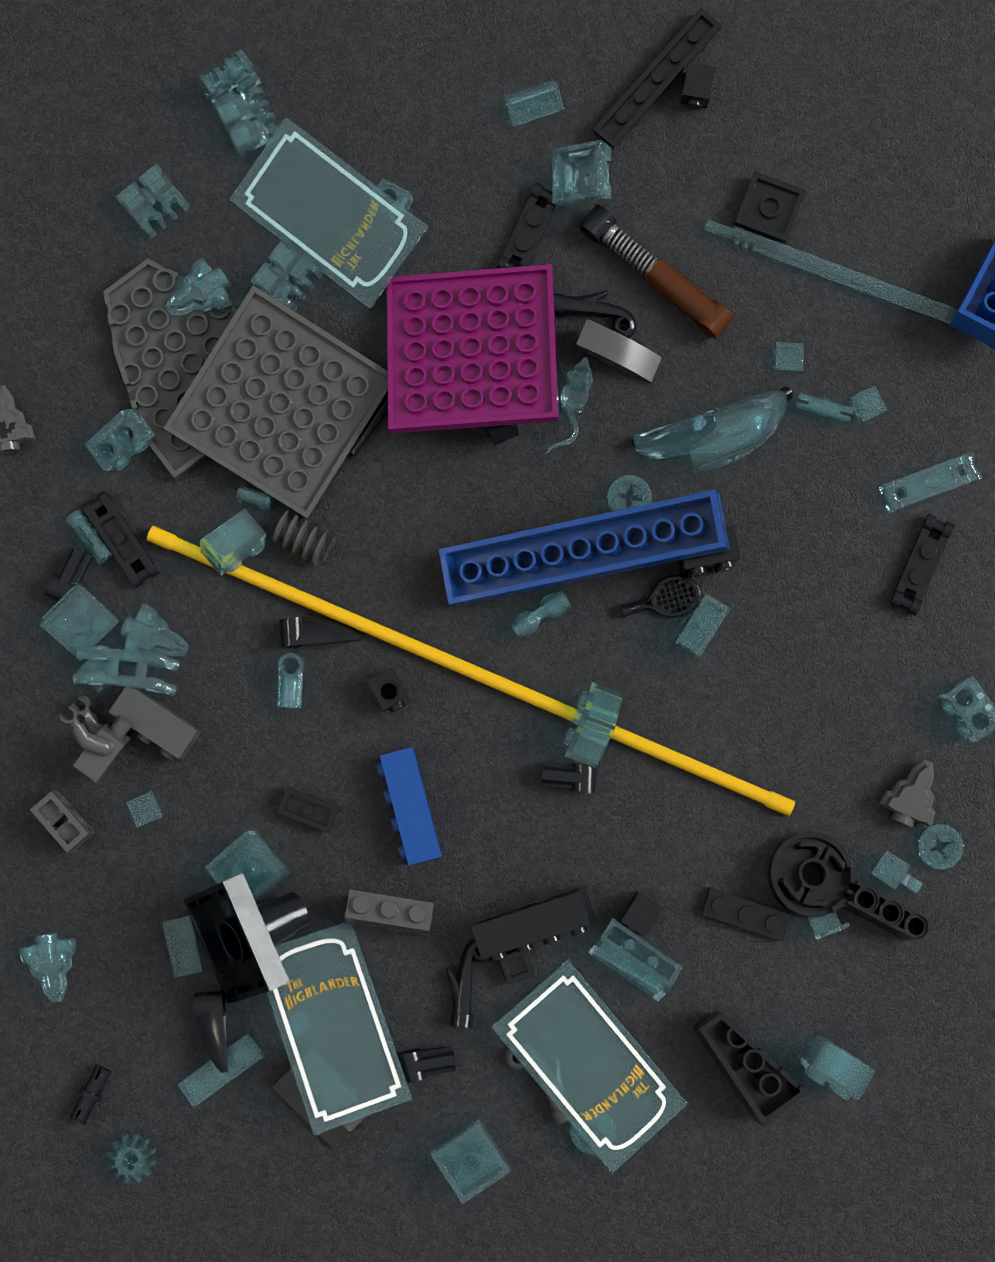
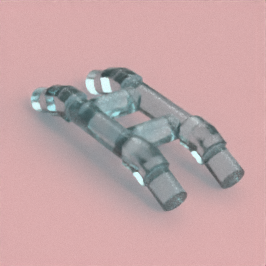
M91 646L77 649L78 659H108L106 673L104 671L74 673V684H107L146 689V691L161 692L170 696H174L176 693V685L166 683L158 678H146L148 664L173 671L178 670L180 662L169 658L167 655L156 652L146 653L108 648V646ZM119 661L136 662L135 676L118 675Z

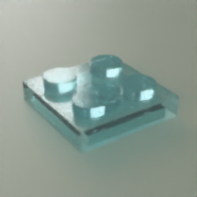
M77 582L38 623L81 661L119 622V619Z

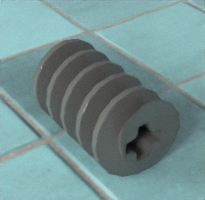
M287 510L275 528L273 542L278 544L283 540V548L285 549L293 545L292 553L295 555L303 550L302 559L306 561L312 556V564L314 566L325 561L337 538L334 537L327 542V532H323L318 537L316 535L317 526L308 531V521L305 520L301 525H297L298 515L289 520L287 519L289 510Z

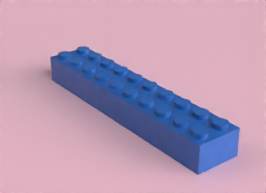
M710 490L439 549L448 604L459 607L730 550L720 494L716 490Z

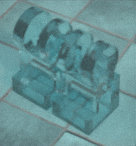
M242 49L236 51L233 58L229 59L227 57L223 60L225 64L223 66L224 71H221L215 65L211 68L212 71L209 74L203 73L198 77L202 91L217 112L238 99L232 90L233 88H236L240 96L261 83L254 71L255 68Z
M260 86L252 87L239 95L234 94L214 103L217 114L227 134H229L240 159L250 155L251 151L262 145L276 141L284 134L282 126L274 124L277 121V116L274 112H268L271 105L268 100H262L265 93ZM258 117L257 119L250 121L251 118Z
M158 163L138 178L143 186L142 189L134 181L115 197L119 204L150 238L156 235V232L150 226L152 220H155L162 228L167 226L161 212H157L153 208L154 203L159 202L163 207L161 210L165 214H169L173 220L178 217L171 208L173 203H177L183 211L190 207Z
M282 239L268 257L270 265L264 262L250 282L252 286L254 285L295 312L298 307L287 297L293 295L300 301H303L306 296L297 285L287 282V279L291 276L297 281L298 285L311 290L314 284L304 275L309 273L313 277L320 279L323 271L295 250L286 240Z

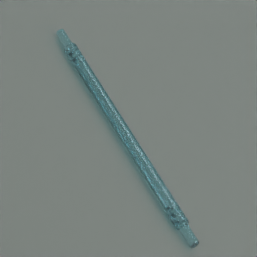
M708 219L704 228L706 231L730 239V243L948 324L957 310L954 307L736 226L733 229Z

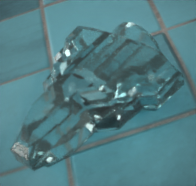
M201 257L191 265V272L183 278L182 288L172 294L165 307L171 316L186 315L195 309L203 312L214 307L218 310L224 309L232 305V301L225 290L231 284L219 266L212 269L206 260Z
M146 604L142 605L136 617L129 615L121 629L120 636L126 639L123 655L138 659L143 655L153 658L159 653L170 657L184 656L189 649V645L179 634L169 630L167 621L157 616V610Z
M57 932L35 936L34 945L19 948L22 963L29 965L31 975L40 979L42 991L51 1003L63 1001L67 988L66 973L72 968V956L76 953V938L58 939Z

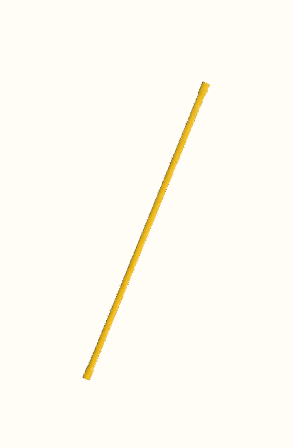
M154 525L149 530L146 540L153 544L178 552L739 793L788 817L793 811L795 801L772 791H767L180 539L175 534Z

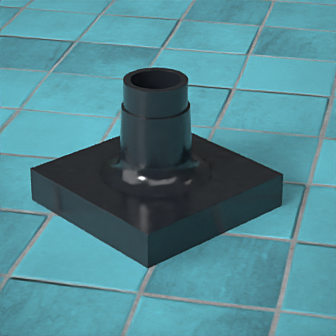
M242 873L184 899L228 1004L269 992L290 982L275 946L309 927L308 911L296 893L290 892L279 898L276 897L257 905Z

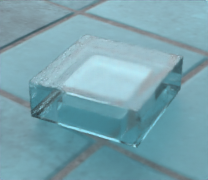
M776 342L774 371L802 373L804 343Z
M153 791L126 802L137 828L164 817Z

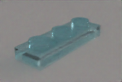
M247 1033L228 1047V1072L220 1073L212 1060H210L177 1085L194 1108L262 1059L264 1055L249 1033Z

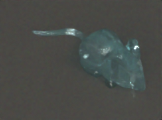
M584 357L571 371H568L567 382L561 394L560 406L567 411L568 419L574 428L573 435L567 440L550 446L545 454H548L554 448L572 443L578 436L579 426L574 415L584 411L593 382L592 371L587 357Z

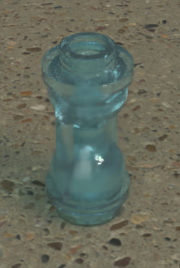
M560 588L555 592L551 590L541 600L540 607L535 611H522L517 616L515 614L511 616L514 622L510 626L518 638L524 636L527 640L530 638L529 635L537 631L540 621L545 618L555 619L562 614L565 615L572 605Z

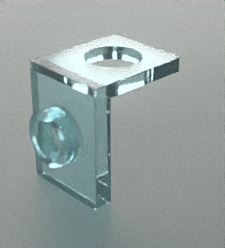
M802 906V907H805V908H821V907H817V906H815V907ZM836 912L821 917L807 918L816 940L850 926L849 922L841 925Z

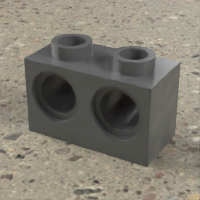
M51 791L30 809L67 853L75 851L95 834L93 829L60 791Z

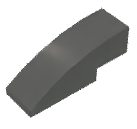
M588 319L575 349L600 359V362L649 383L652 382L662 359L661 356L639 343Z

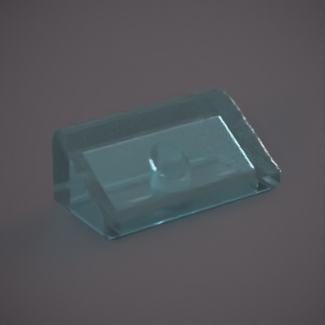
M554 79L503 96V101L513 127L565 109L558 83Z

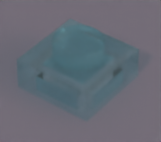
M876 386L866 389L849 399L861 424L888 410Z

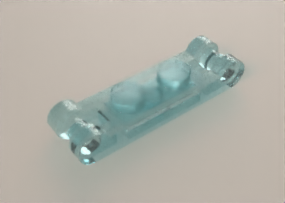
M973 452L880 486L882 495L885 494L888 501L886 505L888 512L899 510L982 479L980 470L977 471L974 465L975 457ZM963 465L966 475L960 477L957 467ZM903 488L906 497L898 499L895 490Z

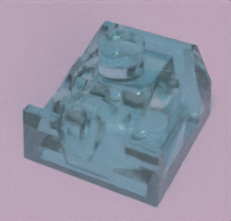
M596 140L552 149V203L559 206L573 205L577 201L611 200L609 165L606 162L611 161V147L602 140Z

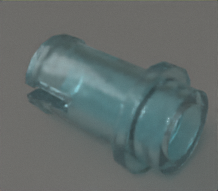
M240 484L236 495L237 501L258 506L259 510L262 511L270 509L274 498L262 490L246 486L245 484Z

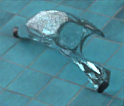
M784 386L779 390L757 394L724 407L648 432L633 435L632 444L637 452L650 459H664L690 454L692 470L716 469L745 457L761 446L777 429L785 414L787 402L793 398L791 388Z

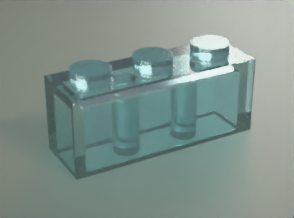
M614 918L600 932L588 952L657 1001L672 988L683 969L677 962Z

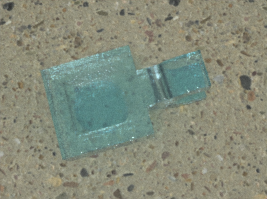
M887 850L883 852L870 873L893 889H896L899 883H901L914 893H918L923 886L922 882L906 873L911 865Z

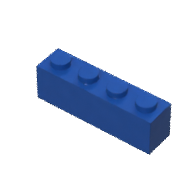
M414 747L380 755L381 761L376 764L380 779L386 778L388 789L383 791L387 806L393 805L395 816L391 817L394 833L400 832L402 844H398L401 860H407L409 866L442 857Z

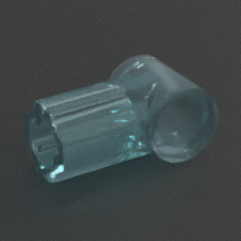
M286 653L278 661L277 707L302 708L305 662L302 656L297 653ZM289 657L295 658L299 663L298 670L295 673H288L284 668V662Z

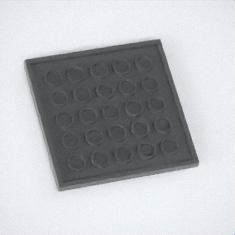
M253 285L167 421L164 429L308 518L388 391V371Z

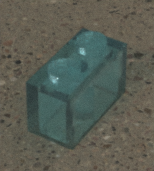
M244 509L200 540V552L222 576L227 571L233 572L239 568L242 561L251 555L253 557L259 554L265 547L266 533Z
M706 593L681 630L674 644L696 658L700 657L731 608Z

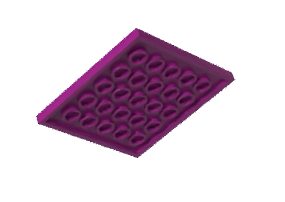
M552 264L387 277L388 430L390 434L559 421Z

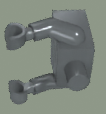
M80 696L77 699L85 704V708H81L78 704L73 703L71 706H67L74 713L73 719L67 720L61 713L60 719L62 722L70 725L72 728L70 731L81 748L85 749L73 766L94 782H97L107 772L131 739L127 732L133 726V723L125 716L119 715L113 724L107 722L105 725L102 724L96 714L92 713L89 709L91 706L89 697ZM78 714H81L84 718V724L80 723L77 719Z

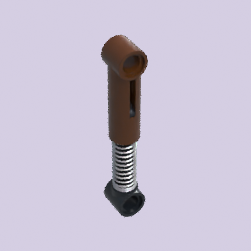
M596 204L578 225L581 232L597 244L604 242L607 246L611 245L610 249L614 248V252L618 251V255L622 254V258L626 257L625 261H629L630 265L633 264V268L637 267V271L641 270V274L645 273L644 280L693 319L700 330L716 340L734 319L733 313L722 303L708 297L662 258L657 260V258H652L653 255L649 256V252L646 253L645 249H641L642 245L638 247V242L633 243L634 239L630 240V236L626 237V233L622 234L623 230L619 231V227L616 226L617 220L606 208Z

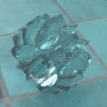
M137 1133L133 1136L132 1141L128 1134L123 1135L122 1142L116 1140L112 1144L114 1150L109 1151L107 1157L115 1160L108 1165V1168H117L118 1171L114 1175L116 1179L122 1174L125 1175V1184H128L132 1177L136 1183L141 1182L142 1175L148 1177L152 1173L149 1167L155 1166L157 1162L154 1158L149 1157L156 1152V1149L146 1148L150 1140L146 1138L140 1143V1134ZM130 1153H132L131 1157L135 1154L138 1158L134 1164H132V1160L128 1162L126 1158Z

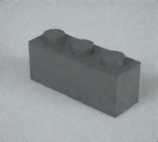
M130 684L126 685L109 710V713L115 716L112 720L113 722L119 715L125 716L133 723L131 728L138 732L136 734L137 738L148 745L154 742L161 747L159 752L172 761L175 757L183 759L202 732Z
M350 889L345 922L347 924L429 937L434 903Z

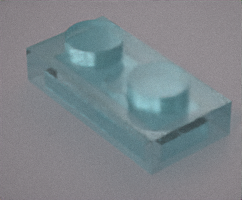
M191 916L162 922L174 977L177 978L203 971L204 968Z

